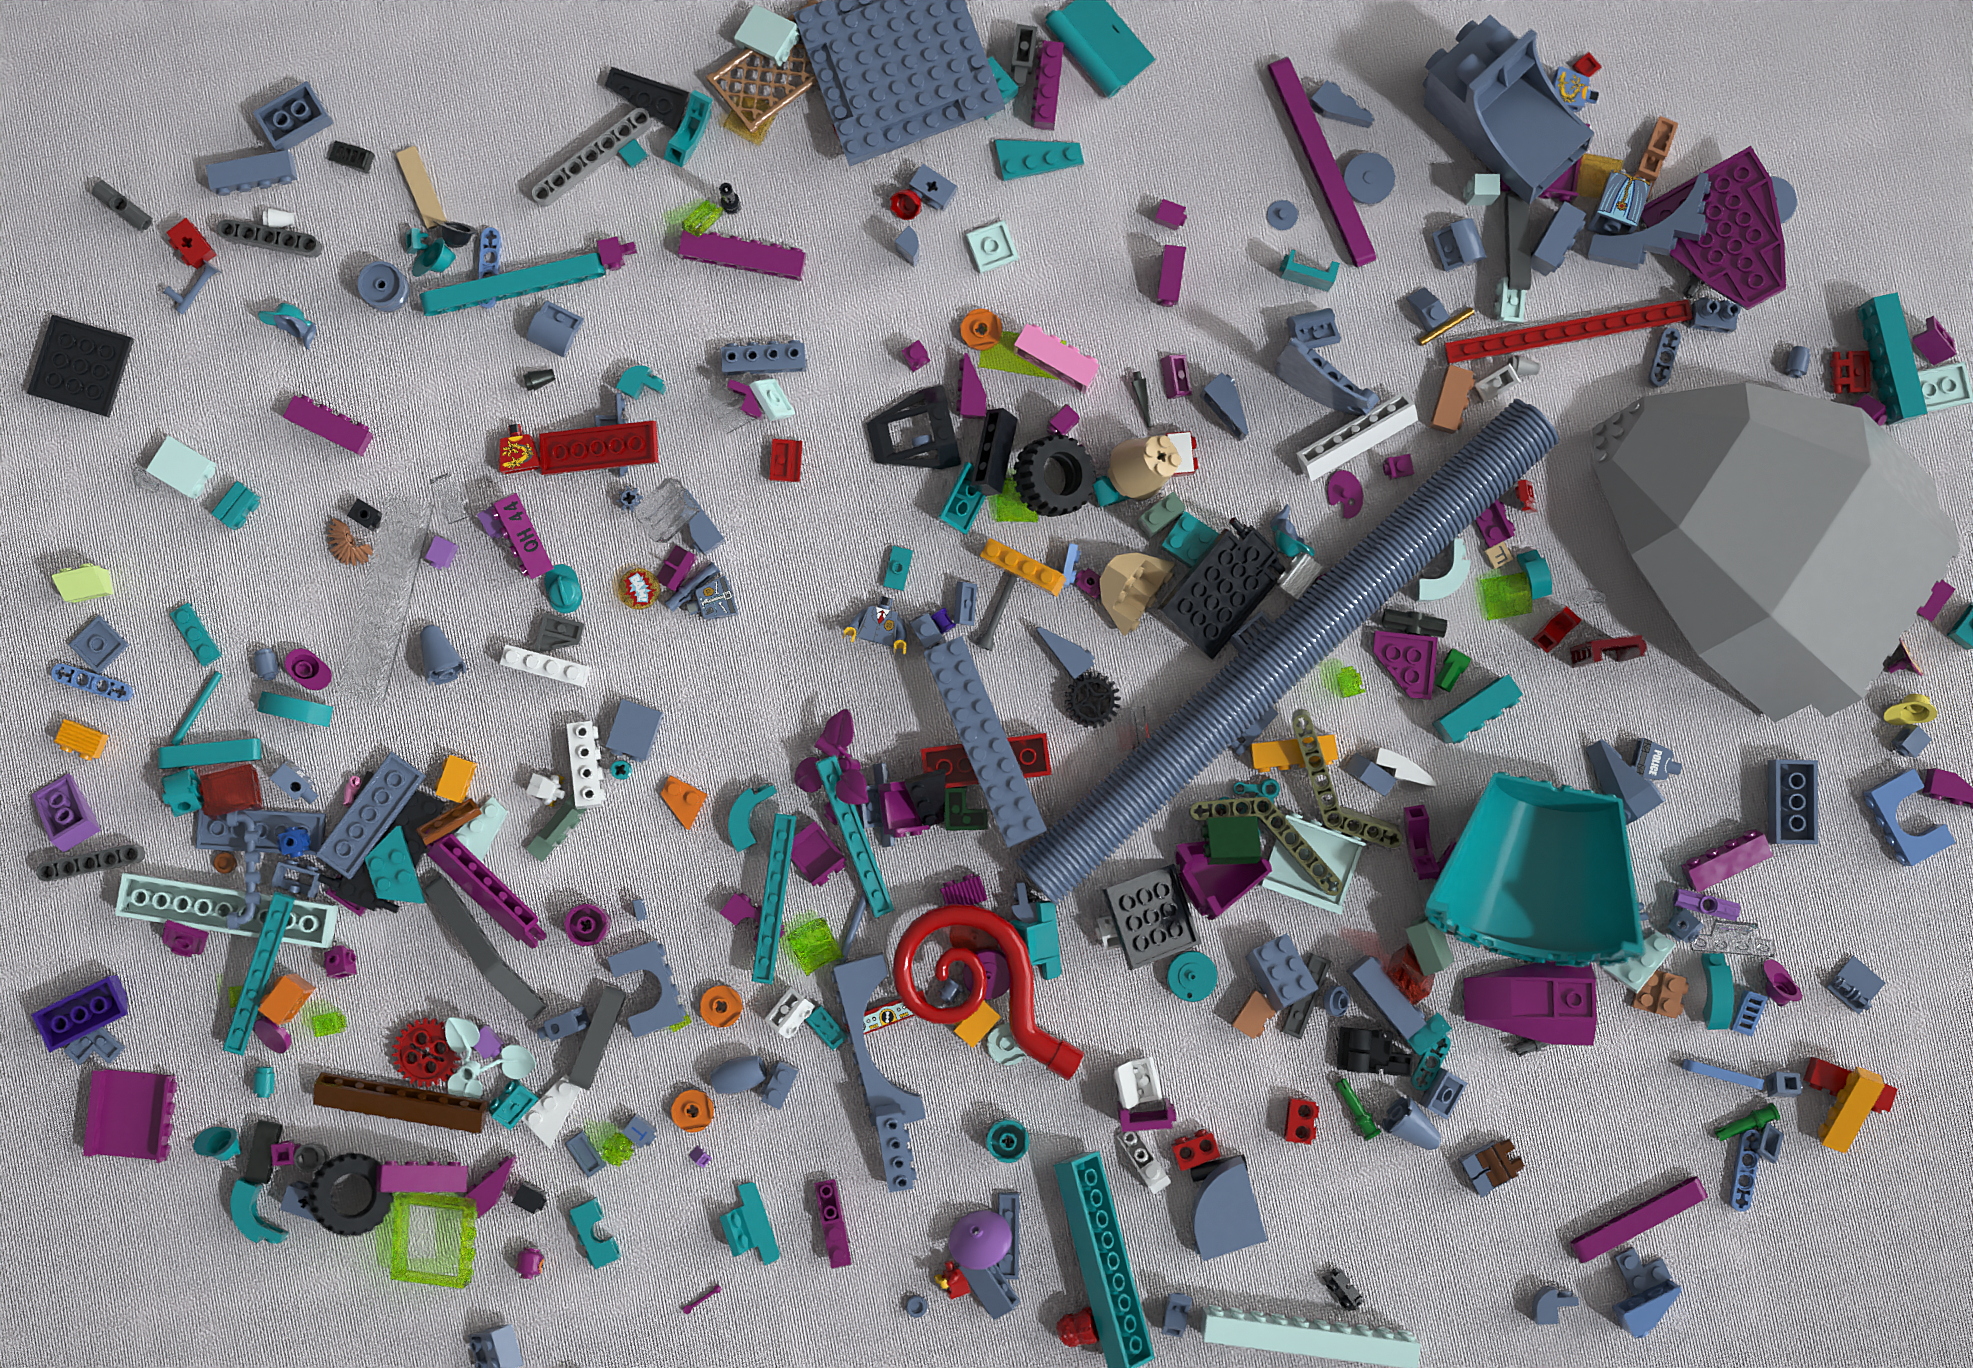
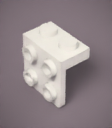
M1153 1056L1130 1060L1115 1068L1114 1080L1118 1084V1097L1123 1109H1130L1139 1103L1162 1098Z

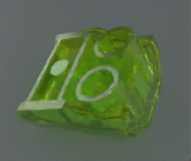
M1005 478L1003 492L1001 495H997V522L1038 523L1036 511H1030L1027 508L1028 504L1022 503L1019 499L1021 495L1019 492L1016 493V481H1013V478Z
M1525 572L1480 580L1487 608V621L1532 613V598Z
M824 917L814 919L787 935V940L806 976L836 959L844 958Z

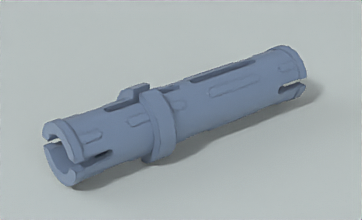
M711 562L683 587L680 586L678 591L665 601V604L674 612L686 600H691V596L697 589L703 587L721 571Z

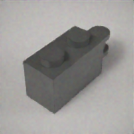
M1017 24L1011 72H1014V83L1018 88L1025 86L1027 74L1031 75L1038 29L1036 26Z

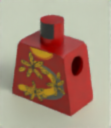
M521 424L509 425L510 437L500 439V473L507 475L541 469V460L533 437L530 434L522 435Z

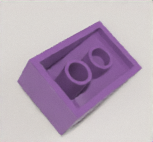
M70 773L32 794L50 842L61 851L65 852L101 831L92 809Z

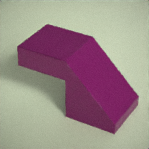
M730 379L727 385L728 390L745 397L740 409L742 414L762 421L763 415L750 386Z

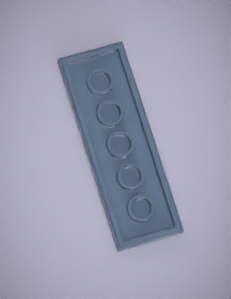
M391 751L315 855L348 879H352L365 861V857L379 842L426 775Z
M214 807L199 809L195 849L246 851V825L243 822H239V826L229 827L227 823V811L236 809ZM237 809L240 814L250 816L254 821L255 830L260 831V843H255V851L282 853L277 846L278 834L285 833L284 829L296 826L298 830H306L310 837V850L303 852V855H315L325 842L326 813Z

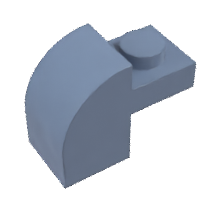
M1025 882L1016 883L1017 888H1013L1014 900H1019V904L1011 905L1014 914L1025 923L1031 924L1038 921L1036 902L1040 901L1028 902Z
M1546 1286L1539 1290L1533 1298L1532 1319L1537 1325L1559 1324L1558 1307L1579 1306V1297L1570 1290H1560L1559 1294H1557L1556 1288Z
M1183 1293L1168 1294L1161 1334L1183 1337L1186 1330L1187 1314L1192 1304V1297H1188Z

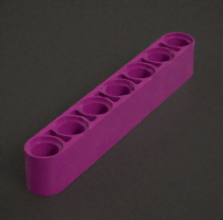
M1698 1176L1688 1178L1570 1241L1569 1244L1579 1263L1588 1262L1700 1203L1708 1195Z

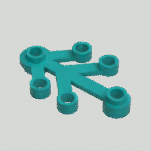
M1267 778L1260 784L1237 782L1233 786V791L1238 795L1245 792H1255L1258 794L1254 798L1266 797L1274 804V798L1278 796L1280 786L1276 780ZM1238 784L1243 786L1242 792L1236 790ZM1267 785L1273 787L1271 793L1266 792L1265 788ZM1221 797L1219 800H1223V799H1227V800H1228V799H1230V798H1228V797ZM1262 800L1257 803V810H1258V811H1259V804H1260L1261 802H1263ZM1243 802L1237 803L1236 807H1244L1239 814L1245 813L1246 805ZM1218 804L1220 808L1225 809L1221 804ZM1273 817L1271 824L1275 822V817Z

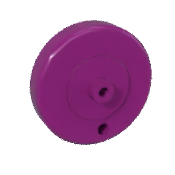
M981 949L974 952L981 960L986 971L987 989L985 999H995L1005 994L1010 988V975L1005 954L995 949ZM964 964L963 980L966 988L971 993L973 987L972 972L968 965Z

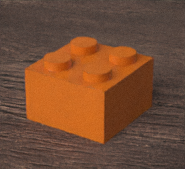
M297 973L280 976L273 984L275 987L270 994L267 993L260 1001L262 1005L258 1010L277 1025L289 1023L316 988Z

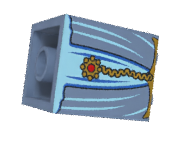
M1612 169L1606 179L1587 230L1606 236L1632 234L1638 225L1652 183L1647 182L1643 178L1633 177L1623 171Z

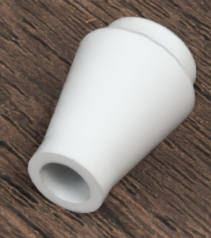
M268 208V210H263V225L272 228L294 225V213Z

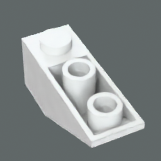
M1138 1131L1121 1132L1116 1136L1153 1194L1172 1183Z

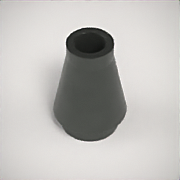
M552 369L529 371L528 374L523 375L528 391H536L556 381Z

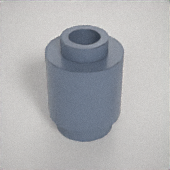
M1793 346L1789 352L1785 371L1789 373L1790 377L1801 378L1807 374L1811 357L1809 348Z
M270 648L254 652L255 657L253 659L258 678H263L264 681L275 679L276 675L279 674L275 653H272Z

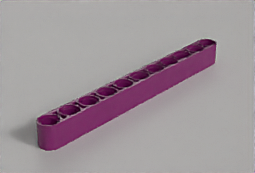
M1287 56L1268 64L1270 77L1354 266L1359 268L1377 260L1369 236L1291 60Z

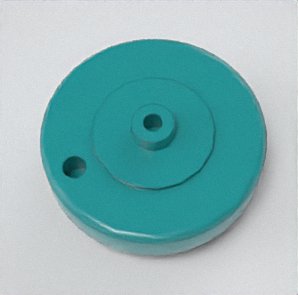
M1185 951L1175 956L1170 962L1166 973L1167 983L1173 994L1188 1002H1197L1207 998L1215 989L1218 978L1217 969L1213 961L1198 951Z

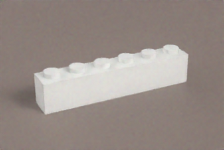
M1402 392L1374 408L1366 416H1360L1296 454L1301 470L1310 481H1313L1418 421L1414 402L1405 392Z

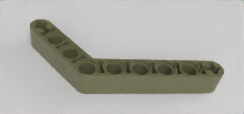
M1306 709L1295 710L1292 714L1293 727L1326 826L1389 848L1400 846L1403 837L1398 825L1339 806L1310 713ZM1300 718H1303L1306 728L1302 729L1299 721ZM1305 737H1312L1313 741L1311 743H1304L1303 739ZM1312 756H1318L1320 758L1317 762L1314 763L1309 761L1310 757ZM1319 775H1324L1326 777L1321 782L1315 780V778ZM1325 794L1332 796L1331 799L1326 801L1321 798ZM1331 813H1335L1338 815L1335 819H1329L1327 817ZM1350 820L1358 821L1354 826L1347 824ZM1371 826L1378 828L1375 832L1367 831Z
M1256 797L1195 802L1190 806L1189 815L1197 821L1216 817L1257 816L1325 894L1335 896L1342 891L1343 885L1341 880L1268 798ZM1261 800L1267 804V810L1263 813L1257 810V803ZM1239 802H1243L1246 805V811L1243 814H1239L1236 811V805ZM1207 804H1211L1210 814L1212 817H1208L1209 813H1201V817H1198V814H1194V809H1197V805H1200L1201 809L1209 808ZM1217 804H1222L1225 807V813L1222 816L1215 813V806ZM1275 816L1281 820L1279 828L1271 826V819ZM1288 832L1293 833L1295 836V841L1292 844H1287L1285 841V835ZM1302 848L1307 849L1309 852L1306 860H1301L1299 857V851ZM1316 864H1320L1323 868L1320 876H1316L1313 873V867ZM1326 877L1329 882H1335V891L1328 890L1329 884L1324 880L1320 882V880Z

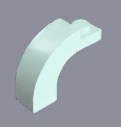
M1453 539L1450 542V564L1443 577L1439 579H1419L1416 581V602L1440 600L1456 591L1462 585L1469 572L1471 561L1462 560L1466 553L1463 539Z

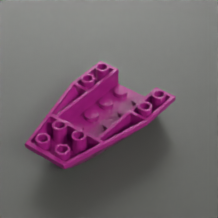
M1545 960V963H1532L1464 978V1021L1549 1045L1593 1046L1597 1026L1596 978L1592 963L1590 962L1589 966L1584 967L1555 965L1556 961Z

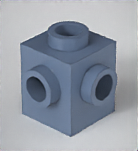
M1686 908L1680 913L1674 914L1670 918V924L1668 925L1672 930L1669 934L1678 942L1683 940L1686 944L1689 941L1693 942L1700 935L1699 931L1704 927Z

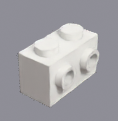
M790 987L764 1021L778 1033L789 1039L797 1032L803 1020L809 1017L815 1005Z

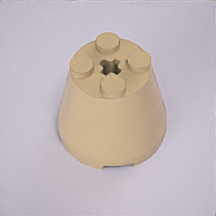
M1165 435L1128 439L1116 445L1110 452V469H1108V474L1113 486L1121 495H1127L1137 501H1144L1155 496L1176 472L1178 465L1181 464V457L1178 455L1177 449L1169 437Z

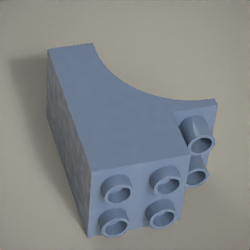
M1489 15L1479 25L1474 20L1468 22L1457 34L1456 41L1458 44L1452 50L1447 52L1441 48L1430 57L1425 65L1429 72L1423 82V87L1426 88L1423 107L1495 174H1500V178L1527 204H1531L1589 150L1595 132L1568 107L1548 79L1537 52V33L1531 28L1519 39L1508 28L1502 26L1493 16Z

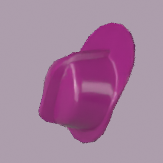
M302 648L295 649L286 656L285 668L295 682L303 687L314 691L322 690L331 682L332 673L330 668L311 651Z
M1773 959L1766 960L1763 968L1768 978L1765 988L1767 995L1779 1007L1785 1006L1790 1001H1800L1803 996L1802 992L1794 983L1787 970Z

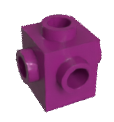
M337 945L332 947V950L324 952V967L327 977L339 980L357 974L354 950L345 948L344 945Z

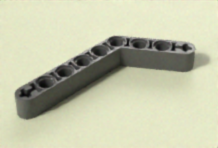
M439 875L424 887V890L483 976L529 1021L545 1010L547 1005L544 1000L502 959L450 882L443 875Z

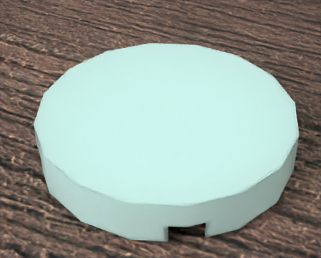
M1009 1023L999 1024L990 1032L987 1047L989 1054L996 1062L1003 1065H1013L1023 1060L1026 1054L1018 1048L1013 1040Z

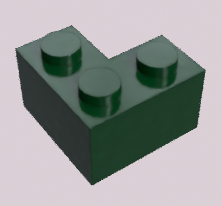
M945 788V831L988 830L987 809H966V788Z

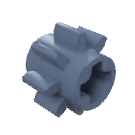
M626 486L627 491H619L621 499H618L617 502L624 504L622 506L623 511L630 508L631 512L634 513V508L637 506L642 507L639 501L644 499L642 495L637 496L638 488L631 491L629 486ZM629 495H632L635 498L632 500L631 504H629L626 501L627 499H629Z

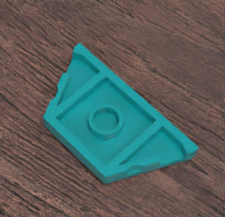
M397 826L365 857L377 898L424 904L426 902L402 828Z

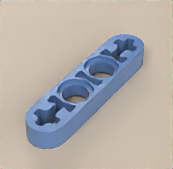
M492 227L484 229L481 234L478 279H482L487 273H491L494 276L499 275L501 235L498 230ZM490 233H493L496 239L492 240V246L496 247V249L485 248V246L490 247V242L486 238V236H490ZM494 253L495 261L486 263L484 260L485 255ZM492 297L488 304H484V301L483 304L481 302L479 304L483 308L490 309L495 306L496 297Z
M57 664L51 671L52 678L59 683L116 701L126 702L133 696V688L127 683L67 664ZM59 670H64V672L73 675L71 678L66 676L61 677V675L58 674ZM80 674H85L87 676V683L81 686L77 679ZM101 680L107 682V689L103 692H100L97 688V684ZM113 687L117 689H123L124 687L126 695L121 696L120 693L113 692Z
M1684 1059L1682 1069L1759 1090L1763 1089L1765 1081L1760 1078Z
M1753 1129L1740 1133L1729 1196L1730 1206L1740 1212L1747 1211L1751 1206L1759 1159L1757 1149L1761 1135ZM1752 1133L1755 1140L1751 1141L1749 1146V1141L1746 1140V1137ZM1744 1146H1745V1147H1748V1148L1750 1147V1148L1754 1149L1753 1152L1750 1151V1150L1744 1149ZM1745 1154L1752 1156V1162L1749 1165L1742 1163V1157ZM1741 1175H1747L1749 1178L1746 1186L1739 1185L1738 1179ZM1737 1188H1739V1189H1741V1190H1743V1191H1747V1193L1745 1194V1193L1742 1192V1195H1741V1192H1738V1191H1737ZM1741 1197V1199L1745 1200L1744 1204H1740L1739 1207V1204L1736 1203V1199H1740Z

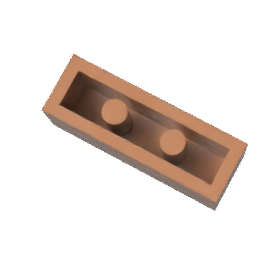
M1449 365L1445 369L1429 428L1450 434L1455 433L1457 429H1461L1463 423L1461 414L1463 410H1466L1469 403V398H1466L1468 390H1472L1475 379L1472 378L1473 371Z

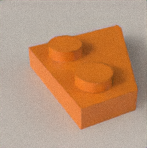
M671 775L661 792V796L684 827L690 830L708 794Z

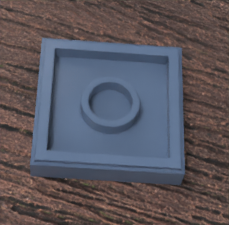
M98 615L68 645L97 674H101L130 644L101 615Z

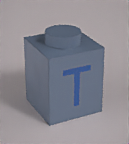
M637 1113L622 1131V1134L642 1149L645 1144L650 1146L657 1137L654 1134L657 1128Z

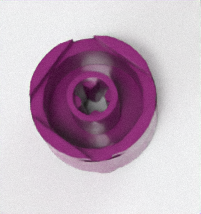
M586 903L578 905L570 910L565 919V929L568 938L579 946L598 944L607 937L610 931L611 918L606 910L597 904ZM590 920L592 928L585 929L584 921Z

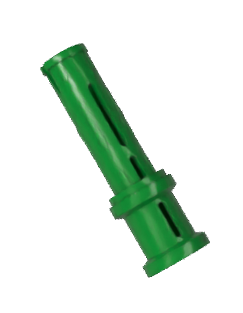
M1347 1078L1341 1079V1082H1336L1334 1085L1354 1115V1123L1363 1132L1364 1140L1368 1141L1380 1134L1381 1130L1377 1129L1373 1123L1371 1113L1364 1110Z
M1771 1102L1765 1108L1752 1110L1750 1115L1714 1129L1716 1137L1719 1138L1718 1140L1722 1142L1751 1128H1762L1768 1122L1773 1120L1779 1121L1780 1115L1775 1105Z

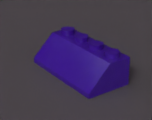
M118 975L108 976L31 1015L49 1053L128 1015L127 994Z

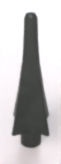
M1141 371L1133 372L1134 381L1131 384L1140 403L1146 425L1150 428L1152 425L1148 407L1146 378L1142 379Z

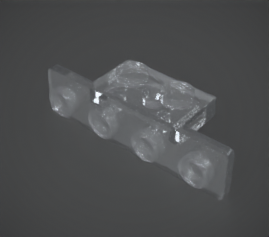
M1715 920L1710 934H1700L1693 942L1689 941L1692 951L1775 957L1776 955L1771 939L1755 938L1758 932L1757 923Z

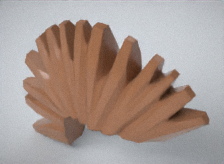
M335 518L332 519L335 525H329L333 530H328L332 534L327 536L335 539L328 542V544H337L330 551L331 553L335 552L333 554L334 557L338 555V561L341 559V563L345 562V565H348L351 560L352 565L356 566L357 559L361 564H364V561H369L367 554L372 557L376 556L369 544L359 547L355 544L347 524Z

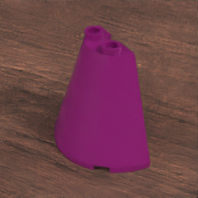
M1205 841L1178 844L1175 848V861L1181 867V873H1178L1180 881L1194 908L1202 916L1207 915L1208 920L1218 918L1272 872L1270 862L1262 857L1258 863L1208 865L1207 858H1204L1203 855Z

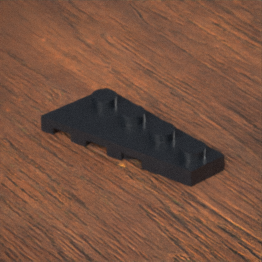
M611 67L605 83L606 89L633 106L645 109L649 116L673 131H678L690 92Z

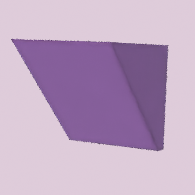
M698 1145L689 1154L692 1160L702 1168L712 1159Z

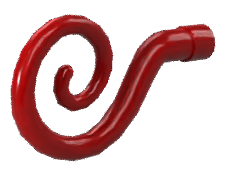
M949 904L929 909L913 920L900 937L893 960L892 974L895 989L903 1005L918 1018L932 1024H954L968 1019L978 1011L985 999L987 977L981 960L969 949L949 948L940 955L935 965V976L939 981H945L948 978L949 965L954 961L964 962L971 970L973 978L972 992L968 999L959 1006L936 1008L920 998L914 986L911 969L913 957L918 946L926 936L934 931L952 925L971 926L981 929L996 939L1005 954L1010 975L1009 1028L1013 1040L1026 1055L1045 1065V1068L1069 1081L1079 1067L1084 1051L1063 1039L1055 1038L1036 1025L1034 973L1027 945L1013 924L989 909L967 904Z

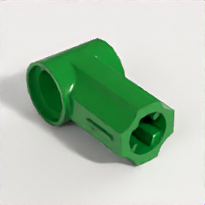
M1451 648L1443 662L1444 666L1433 684L1442 690L1450 692L1460 674L1466 670L1471 658L1455 648Z

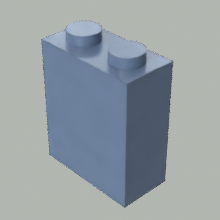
M622 699L606 747L611 748L610 753L619 756L626 753L631 755V760L642 763L643 759L649 760L664 713Z

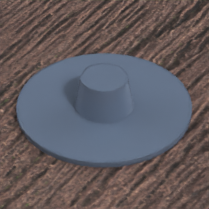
M1278 200L1269 207L1267 218L1270 225L1275 229L1288 230L1296 224L1298 211L1290 201Z

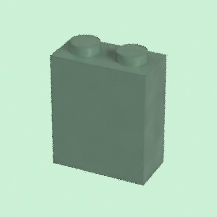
M1173 491L1141 515L1137 524L1148 539H1150L1182 515L1186 506Z
M1422 914L1417 916V919L1410 921L1411 925L1406 928V932L1425 977L1445 970L1455 960L1444 933L1434 927L1435 924L1428 921V916Z

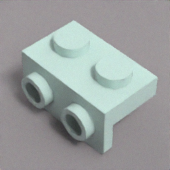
M1503 277L1497 283L1496 295H1499L1498 303L1495 304L1494 315H1497V322L1522 324L1526 290H1508V277Z

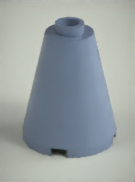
M434 625L425 626L420 633L426 682L431 685V682H435V685H441L457 679L458 673L462 671L464 674L467 670L465 662L440 627Z
M1402 1096L1394 1101L1386 1111L1389 1114L1387 1120L1384 1118L1382 1120L1383 1130L1428 1151L1437 1149L1441 1144V1134L1415 1101L1409 1096H1406L1407 1098Z

